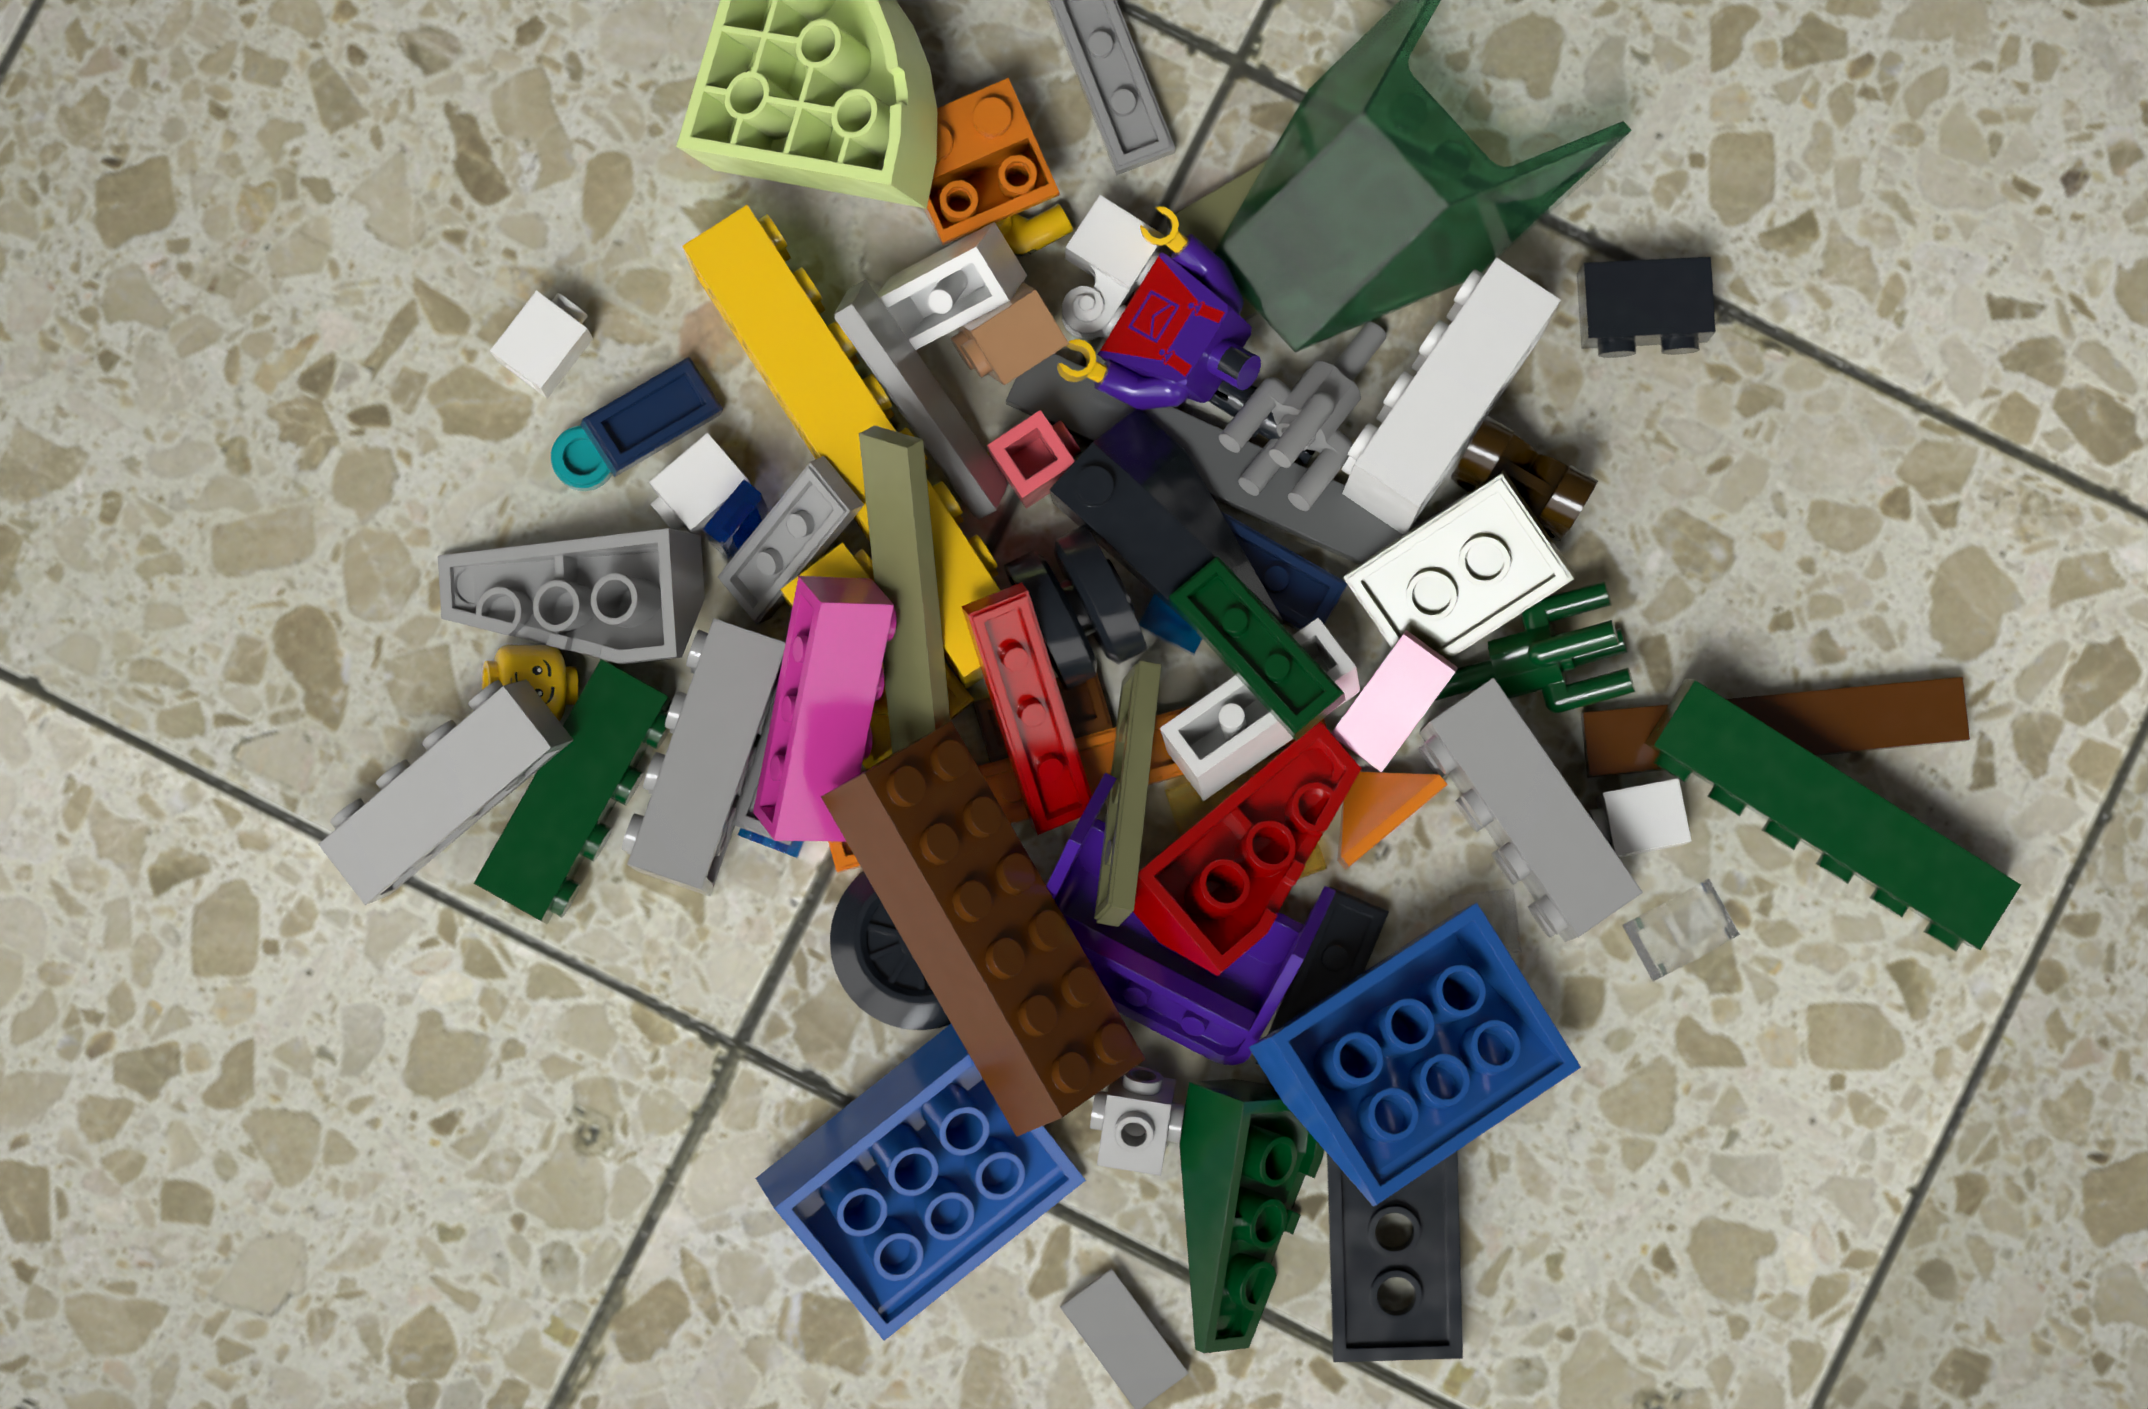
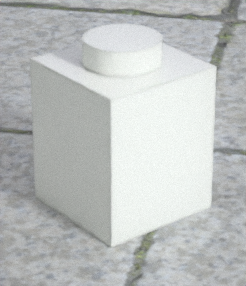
M536 290L491 348L490 352L497 362L548 398L593 340L589 330L582 325L588 315L559 293L550 301Z
M708 433L649 482L654 492L659 496L650 505L668 527L679 530L685 526L690 533L700 535L753 490L749 480Z
M1679 778L1604 792L1596 797L1598 808L1589 810L1590 817L1619 858L1682 846L1692 841Z

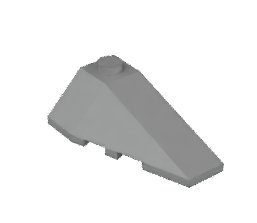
M670 528L438 556L441 619L621 664L682 658L705 599L701 535Z

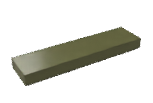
M1139 661L1121 683L1111 776L1117 779L1108 795L1094 919H1097L1096 923L1118 927L1134 911L1162 664Z

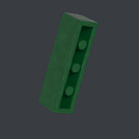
M600 659L563 725L573 738V741L536 772L473 884L548 924L553 913L562 918L570 908L580 889L581 884L574 881L573 878L586 857L594 862L610 837L612 828L604 823L616 802H619L626 806L642 780L644 772L636 767L648 745L657 750L668 735L670 729L665 727V722L672 700L660 691Z

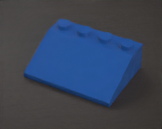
M1478 903L1450 915L1248 1047L1283 1103L1372 1206L1379 1204L1581 1068Z
M952 1024L944 1028L755 1178L773 1208L884 1341L1086 1181L1044 1126L1016 1137Z

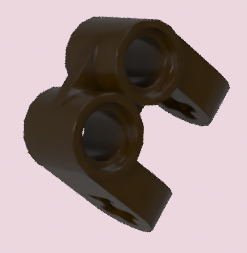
M1486 416L1451 475V479L1458 486L1470 492L1504 469L1547 534L1554 541H1561L1570 530L1598 483V480L1571 464L1567 466L1549 456L1538 454L1532 446L1514 435L1513 430L1489 416Z

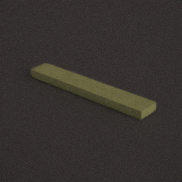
M874 425L859 433L874 582L894 604L896 612L895 634L891 641L886 642L883 657L893 754L906 745L951 722L923 439Z

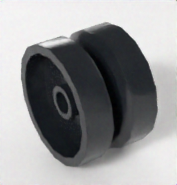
M1085 525L1055 540L1054 554L1065 578L1058 582L1044 557L1034 551L1004 565L1011 586L1022 582L1028 590L1051 666L1067 691L1096 677L1097 660L1086 636L1093 634L1106 657L1118 665L1147 651L1148 648L1133 613L1135 611L1133 603L1120 576L1109 558H1105L1096 540Z

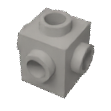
M1134 1067L1111 1083L1108 1092L1100 1091L1094 1096L1090 1129L1102 1131L1097 1166L1161 1176L1167 1141L1179 1143L1185 1104L1173 1102L1176 1079L1163 1078L1159 1072L1149 1068Z

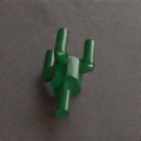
M1601 581L1548 596L1522 612L1521 616L1525 631L1487 641L1490 660L1458 668L1435 701L1477 690L1493 678L1508 699L1541 690L1546 707L1553 713H1562L1634 693L1635 687L1629 668L1567 684L1565 671L1628 653L1622 629H1615L1612 620L1559 634L1554 633L1551 622L1611 606L1606 582Z

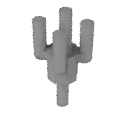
M1367 322L1333 365L1323 361H1316L1310 369L1306 370L1292 389L1275 377L1266 378L1219 435V440L1225 448L1238 453L1270 412L1273 413L1274 421L1277 424L1276 430L1280 438L1269 440L1240 476L1238 483L1243 490L1253 496L1259 495L1281 466L1289 468L1302 451L1307 449L1318 451L1320 455L1288 494L1289 501L1299 510L1308 511L1349 457L1347 454L1353 443L1338 428L1361 400L1360 391L1353 380L1385 341L1386 333L1380 326Z

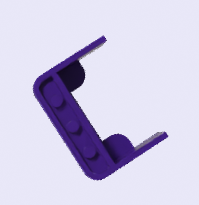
M1105 773L1071 834L1049 879L1047 888L1120 1014L1216 1063L1223 1065L1242 1064L1252 1054L1248 1047L1260 1040L1301 966L1336 891L1324 886L1304 924L1282 913H1277L1278 916L1268 934L1219 976L1159 943L1133 912L1118 927L1096 923L1097 919H1094L1105 830V822L1097 818L1117 779Z

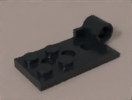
M1457 1151L1375 1206H1372L1327 1154L1333 1362L1463 1359ZM1390 1213H1399L1411 1221L1413 1227L1412 1234L1406 1243L1397 1247H1389L1377 1239L1375 1236L1376 1225L1383 1216ZM1393 1277L1404 1278L1414 1287L1412 1302L1406 1308L1398 1311L1384 1308L1377 1300V1292L1380 1285Z

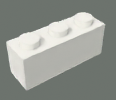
M1319 618L1292 636L1345 693L1346 700L1343 703L1360 692L1355 664ZM1236 675L1160 728L1167 753L1203 801L1293 739Z

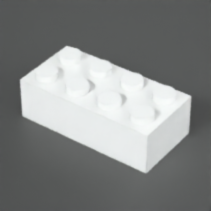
M1497 257L1485 275L1474 269L1455 296L1453 300L1455 303L1446 316L1452 323L1447 325L1439 320L1421 345L1418 351L1420 354L1411 367L1417 374L1413 377L1404 371L1383 401L1385 405L1376 418L1382 422L1379 429L1371 423L1365 426L1347 454L1349 457L1341 469L1350 475L1342 494L1403 535L1411 529L1480 428L1486 416H1488L1538 343L1561 299Z

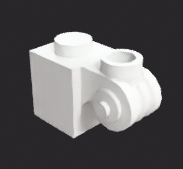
M1099 195L1065 249V259L1091 275L1095 281L1094 288L1079 286L1072 289L1065 296L1062 304V322L1065 329L1073 337L1081 340H1093L1098 337L1108 338L1126 309V301L1131 297L1137 286L1141 285L1163 248V245L1157 246L1148 243L1141 234L1140 225L1146 228L1150 235L1155 238H1164L1163 234Z

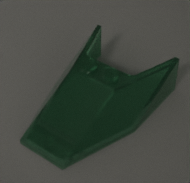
M1400 0L1308 89L1214 253L1228 265L1240 293L1296 353L1460 285L1466 281L1474 269L1482 273L1493 263L1496 257L1502 256L1611 160L1632 130L1622 121L1513 166L1504 167L1495 164L1413 76L1409 69V57L1441 0Z

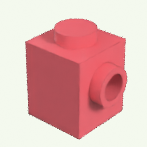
M1041 410L987 445L992 459L1026 509L1050 494L1049 489L1075 462L1073 457L1081 453L1079 446L1063 422L1060 420L1051 426Z

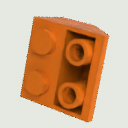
M1009 78L937 108V160L927 209H923L942 245L1060 195Z

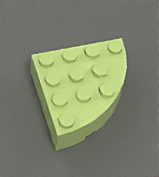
M720 0L676 147L714 171L927 209L937 160L938 112L930 66L913 24L896 0Z

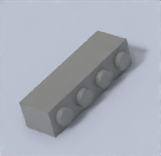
M527 679L505 686L497 680L485 687L469 701L468 705L472 708L473 712L458 725L453 720L441 725L422 742L427 752L412 764L405 759L394 765L376 781V784L381 789L379 793L366 804L361 798L355 800L331 819L330 823L335 830L318 845L365 905L390 896L573 741V738Z

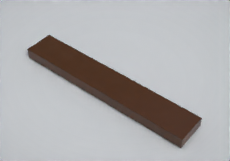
M1963 677L1726 699L1816 756L1958 743L1970 740ZM1668 705L1582 713L1581 724L1587 778L1662 771V768L1653 763L1659 752L1646 745L1645 742Z

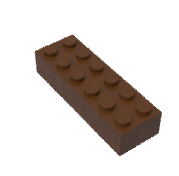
M952 721L906 745L821 796L1016 1137L1063 1118L1146 1060Z

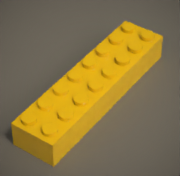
M745 205L682 246L694 275L815 460L825 456L864 504L854 519L870 542L859 433L874 425L896 431L889 421L890 418L894 417V413L890 408L892 403L873 374L861 379L854 368L860 364L855 355L858 352L838 322L835 321L827 326L821 318L820 314L825 311L821 303L823 299L806 271L801 267L792 273L785 263L791 259L786 249L788 245L772 219L766 214L757 220L749 206ZM907 427L899 432L913 436ZM925 455V465H926V470H928L929 467H928V465H927V463H926V460H928V459H927V457H926V455ZM927 479L944 657L963 686L968 689L982 680L984 676L961 606L1000 591L993 580L998 575L996 570L998 565L977 534L967 540L958 527L959 524L964 522L961 517L963 512L944 482L940 481L932 486Z

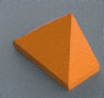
M1360 772L1342 803L1337 861L1345 870L1446 787L1448 785L1446 781L1438 774Z

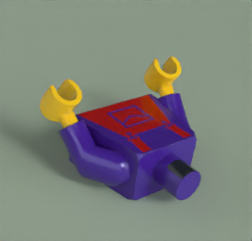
M1155 207L1157 211L1168 217L1171 221L1172 228L1170 234L1161 239L1155 238L1150 235L1146 228L1140 225L1141 234L1152 245H1167L1173 251L1171 257L1162 252L1159 254L1097 355L1105 361L1104 364L1096 361L1095 350L1088 342L1074 339L1068 341L1067 347L1084 355L1087 362L1086 368L1076 371L1067 365L1058 363L1057 370L1066 381L1078 382L1089 378L1095 381V389L1139 410L1175 407L1182 404L1186 399L1206 403L1211 400L1222 381L1240 390H1245L1256 380L1261 368V359L1256 354L1243 348L1251 336L1252 327L1240 316L1244 299L1228 265L1193 234L1184 236L1178 230V219L1173 211L1166 207Z

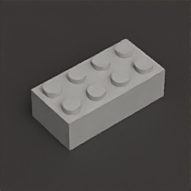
M713 618L709 632L697 631L686 666L691 668V673H694L687 694L680 691L675 693L665 722V727L669 728L670 733L673 734L666 755L655 752L645 777L643 788L649 790V794H652L644 816L636 813L633 814L623 840L622 850L630 854L627 865L640 873L711 896L735 827L732 823L736 805L747 783L760 738L765 730L775 701L785 642Z
M1494 678L1431 720L1421 730L1420 735L1425 740L1424 745L1419 747L1422 757L1434 774H1438L1442 778L1449 775L1462 794L1461 797L1455 800L1458 809L1476 832L1484 827L1499 847L1492 853L1493 859L1511 884L1514 885L1522 880L1536 900L1528 908L1538 925L1549 938L1559 934L1563 941L1567 942L1580 937L1643 893Z

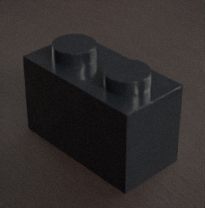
M1711 257L1583 263L1577 273L1581 349L1598 348L1599 357L1618 358L1632 356L1636 354V346L1661 345V353L1667 355L1694 353L1700 350L1699 343H1707L1716 332Z

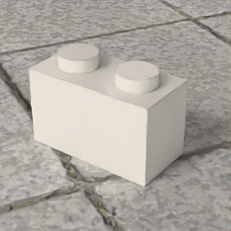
M993 222L891 276L877 293V296L914 349L917 350L1009 302L1027 277V274L996 223Z

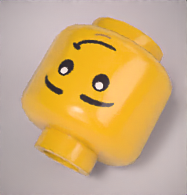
M504 645L498 649L493 661L484 662L482 690L497 680L505 686L527 679L559 722L564 715L565 706L575 705L577 702L578 675L576 667H565L563 655L556 647L548 645Z

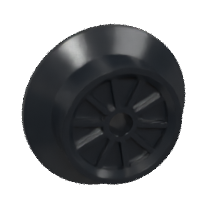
M863 871L845 890L836 907L831 924V958L842 987L863 1011L890 1026L908 1030H931L950 1025L951 1022Z

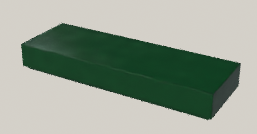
M1219 556L1214 558L1169 596L1170 604L1296 741L1346 700L1345 693Z

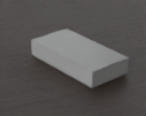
M1112 1268L1060 1306L1134 1409H1142L1189 1374Z

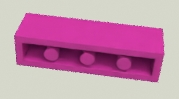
M798 576L753 810L755 816L774 841L846 842L821 796L860 774L863 760L867 759L872 749L870 722L874 702L881 698L884 689L882 662L886 642L892 640L896 630L894 604L871 578Z

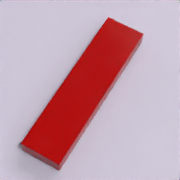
M1021 582L961 606L1032 828L1039 835L1081 818L1092 798V794L1028 590Z

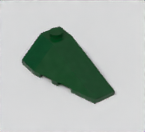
M1238 1079L1189 1082L1179 1147L1195 1350L1205 1354L1246 1349L1250 1347L1277 1277L1275 1268L1271 1263L1283 1232L1285 1231L1293 1235L1301 1216L1292 1211L1305 1176L1315 1179L1323 1159L1324 1149L1283 1103L1271 1084Z

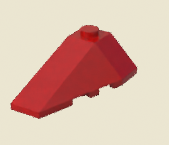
M1320 721L1138 872L1133 913L1159 943L1219 976L1268 934L1278 916V911L1290 890L1300 878L1306 867L1305 864L1321 836L1331 824L1362 768Z

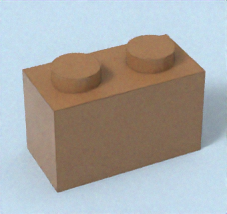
M1022 282L1009 302L957 328L959 333L950 338L960 357L970 370L975 369L981 378L989 374L1003 385L1011 382L1069 344L1037 290Z

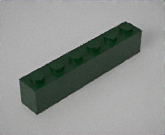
M1684 679L1645 742L1646 745L1659 752L1653 761L1654 764L1685 783L1691 774L1696 775L1713 786L1707 795L1708 798L1737 816H1741L1746 807L1767 820L1761 831L1792 850H1795L1800 841L1821 854L1815 863L1818 867L1846 884H1849L1854 875L1875 888L1869 897L1871 900L1901 918L1910 909L1929 921L1923 931L1925 934L1957 952L1962 943L1981 950L2021 886L2020 883L1696 680Z

